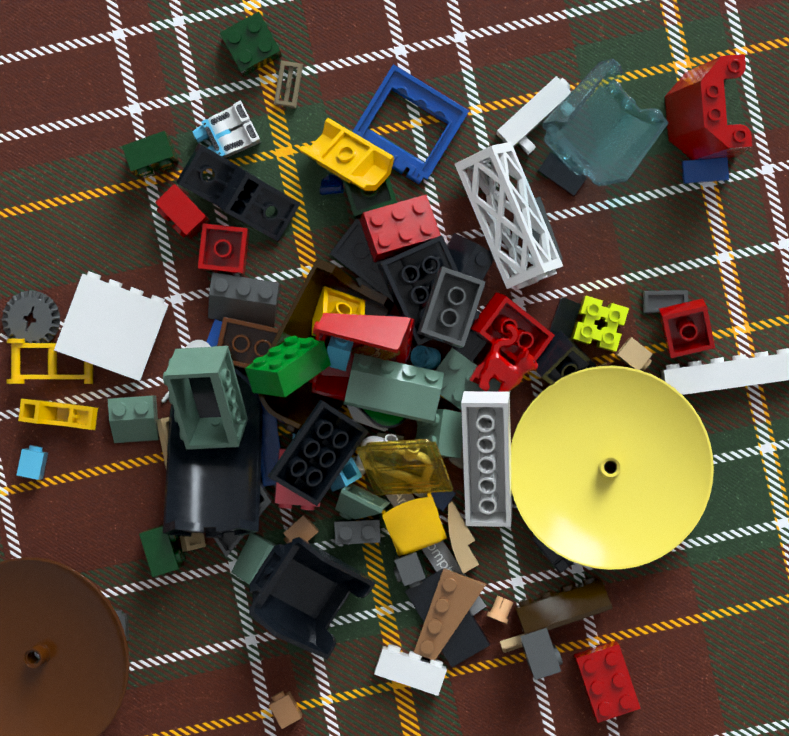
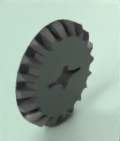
M32 290L20 292L12 296L2 311L3 317L1 321L3 323V330L9 339H25V343H49L59 330L60 313L58 307L48 295L42 292ZM33 312V318L36 319V322L31 323L28 327V321L25 320V317L30 316Z

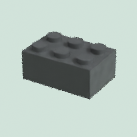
M445 267L439 268L417 334L458 348L464 347L485 281Z

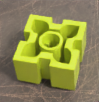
M584 296L578 313L583 315L582 322L575 323L571 340L587 345L591 344L592 340L597 341L596 347L616 352L621 338V334L616 333L618 326H624L629 308L613 303L609 304L608 308L603 307V300ZM601 318L605 326L598 330V325H595V321Z

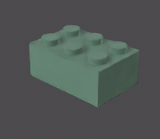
M451 348L435 371L444 372L440 395L462 411L461 402L464 391H486L481 389L479 384L469 380L477 365ZM495 378L491 379L489 382L490 388L487 392H498L501 383Z

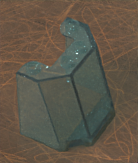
M613 58L599 62L543 122V128L546 130L545 144L569 170L577 176H580L581 173L588 176L598 186L626 182L669 123L663 117L660 110L655 108L641 110L635 104V100L628 96L622 89L621 84L616 81V79L623 75L621 65Z

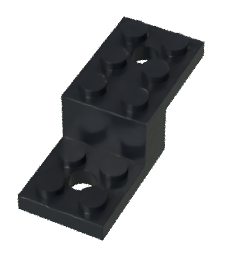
M198 143L176 183L215 204L227 214L276 241H279L301 204ZM211 169L212 176L204 180L202 178L203 171ZM274 206V214L267 217L265 214L266 209Z

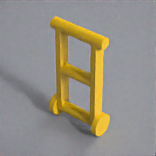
M7 339V343H11V379H6V384H25V379H84V384H93V364L85 361L84 375H57V351L54 350L56 343H25V339ZM20 348H48V375H20Z

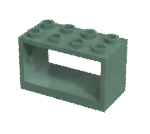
M214 346L175 349L172 358L169 359V366L163 374V381L168 387L169 402L173 404L175 410L174 418L180 427V439L184 440L186 449L239 447L248 417L229 347ZM188 378H211L221 417H199Z

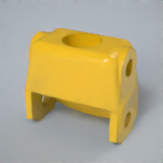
M431 492L427 493L428 497L413 499L387 512L386 510L382 512L385 525L399 557L447 539Z

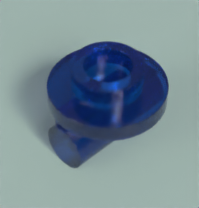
M331 174L321 179V195L344 192L343 180L337 175Z

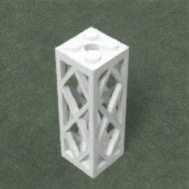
M512 143L492 145L455 163V167L506 288L515 287L516 290H519L557 274L556 269L562 267L563 264ZM491 162V169L485 164ZM509 175L517 180V189L509 181ZM496 182L500 184L499 194L495 192ZM479 187L486 194L487 203L478 196ZM505 208L514 214L513 223L504 217ZM532 229L540 234L539 244L532 235ZM518 237L523 239L522 248L518 245ZM501 241L508 247L509 256L501 251ZM528 262H530L533 266L527 268Z

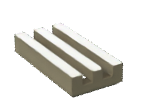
M281 60L274 100L275 106L296 109L303 64ZM285 66H288L289 71L284 101H280ZM294 68H298L292 102H288Z

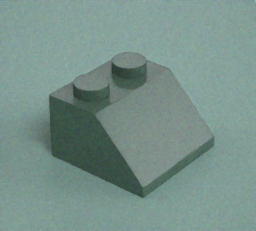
M156 396L108 399L109 423L114 443L159 440L156 421L158 419Z
M254 533L250 534L231 573L250 585L272 548L277 544Z

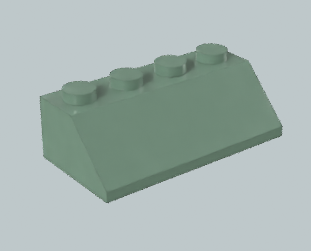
M355 353L344 405L434 424L444 372Z

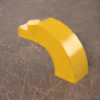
M21 399L18 421L95 430L98 408L60 402Z

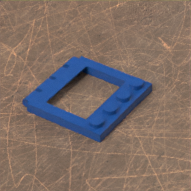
M393 64L352 132L394 156L392 169L403 174L405 169L409 168L410 170L406 177L420 185L423 178L428 180L468 115L469 110ZM391 90L448 124L425 163L369 129Z

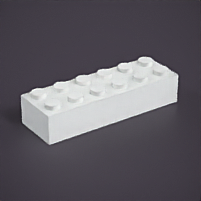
M464 391L461 408L466 526L511 527L513 512L510 392Z

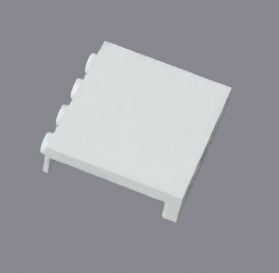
M88 271L87 275L82 274L54 350L140 381L168 305L164 304L165 299L152 295L151 299L142 296L144 291L131 287L130 291L121 288L122 283L111 279L108 283L101 281V275Z

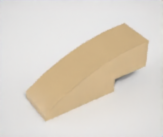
M450 501L448 504L449 535L456 560L464 574L479 565L468 546L475 541V538L468 526H466L454 502Z

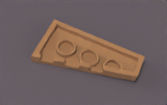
M444 568L414 653L435 660L486 584Z

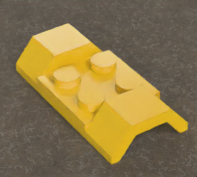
M329 118L325 120L322 135L311 146H301L299 148L300 152L315 160L318 165L346 182L355 184L364 191H376L391 174L394 156Z

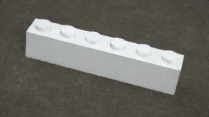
M789 348L776 350V355L769 356L768 351L754 353V358L747 359L746 354L732 356V361L724 362V357L710 359V364L702 365L700 360L688 362V367L680 368L679 363L666 365V370H660L661 379L674 387L682 395L789 380Z

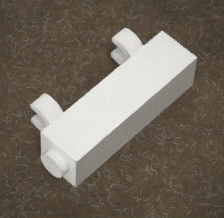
M556 76L500 127L496 135L504 143L511 142L513 148L519 144L529 155L536 146L526 136L556 108L567 119L575 112V109L565 101L572 93L569 90L571 87L568 82Z

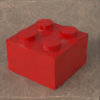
M176 184L172 185L155 202L159 206L157 212L168 222L172 220L175 223L172 227L183 238L188 236L192 239L202 230L203 223L208 224L210 222L209 218Z
M203 223L198 269L245 275L250 230L248 228Z
M703 298L659 308L666 347L671 358L715 348L708 309Z

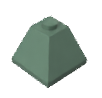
M351 483L342 488L335 510L340 512V516L348 520L352 518L359 519L382 513L389 506L390 502Z

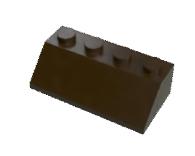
M595 576L583 579L582 584L576 586L573 583L561 587V591L555 593L552 590L539 594L540 598L531 600V597L518 601L519 605L515 606L525 635L544 628L551 630L613 609L602 580L600 578L595 579Z

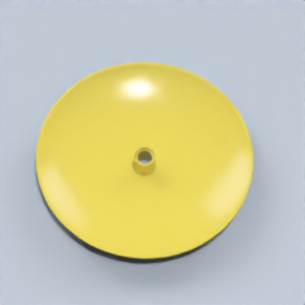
M598 366L586 368L559 379L542 391L529 405L519 421L512 439L511 491L520 515L529 529L543 544L558 555L583 566L608 570L626 569L644 565L661 558L683 542L692 532L704 513L710 497L714 473L713 454L707 431L699 415L687 399L674 387L662 379L641 370L621 366ZM610 461L616 465L615 473H606L604 470L606 462Z

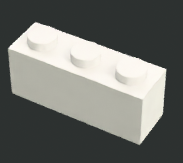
M388 644V647L382 646L374 675L438 696L447 668L443 666V662L440 660L428 661L412 651L407 654L401 652L400 647Z

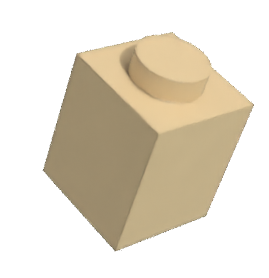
M632 337L628 338L615 354L616 357L630 368L637 370L641 369L644 371L652 362L649 359L652 353Z

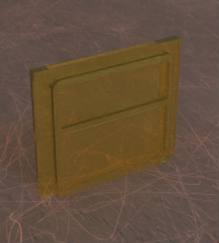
M428 439L366 443V446L357 447V453L375 495L453 491L452 483L436 442H431Z

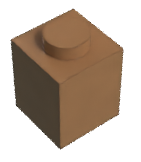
M303 514L284 531L283 534L286 536L284 541L288 544L292 542V539L300 537L308 542L319 530Z
M281 691L271 697L272 701H270L269 707L281 729L302 718L303 714L290 691L287 693Z

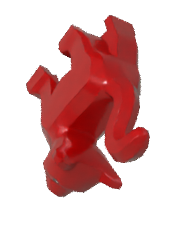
M512 324L505 326L506 330L510 333V337L497 339L492 344L491 350L469 377V380L479 384V387L486 392L489 390V382L493 378L501 382L498 392H509L520 384L524 374L536 371L538 368V363L526 347L518 354L514 365L500 354L502 347H511L519 339V330Z

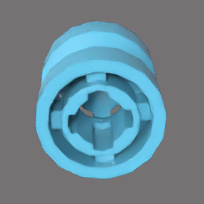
M419 345L411 352V362L416 367L432 370L437 368L441 362V354L436 348Z

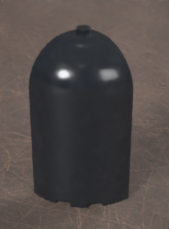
M235 369L248 417L239 447L186 449L184 440L180 439V427L178 422L175 421V410L173 404H171L163 534L191 537L192 533H206V538L223 537L224 533L235 532V536L259 532L263 411L258 393H253L249 379L237 369ZM188 378L199 417H221L211 378Z

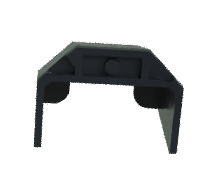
M297 537L288 544L274 546L251 581L249 592L252 593V606L249 607V615L273 636L328 659L336 645L335 637L327 630L350 593L358 598H365L376 583L359 570L306 540Z

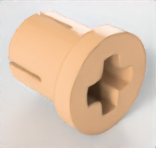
M497 596L491 611H488L486 616L507 624L509 621L507 617L513 602Z

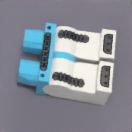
M241 100L230 108L201 121L202 125L192 131L198 143L209 138L212 145L207 148L224 158L261 143Z

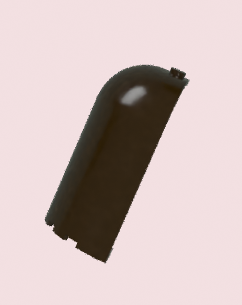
M317 258L269 349L279 346L284 342V339L290 336L313 338L316 340V337L312 336V319L324 286L365 300V315L388 316L394 303L387 296L363 284L360 288L357 287L356 284L351 282L352 278L336 265ZM309 381L286 397L258 393L264 408L276 419L286 424L285 429L294 434L298 433L320 399L339 411L344 403L343 400L313 393L312 383Z

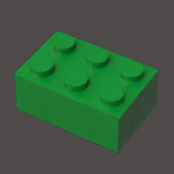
M290 336L284 339V342L279 346L269 349V352L264 356L254 359L253 363L245 369L253 393L286 397L328 368L331 363L323 340L317 341L313 338Z

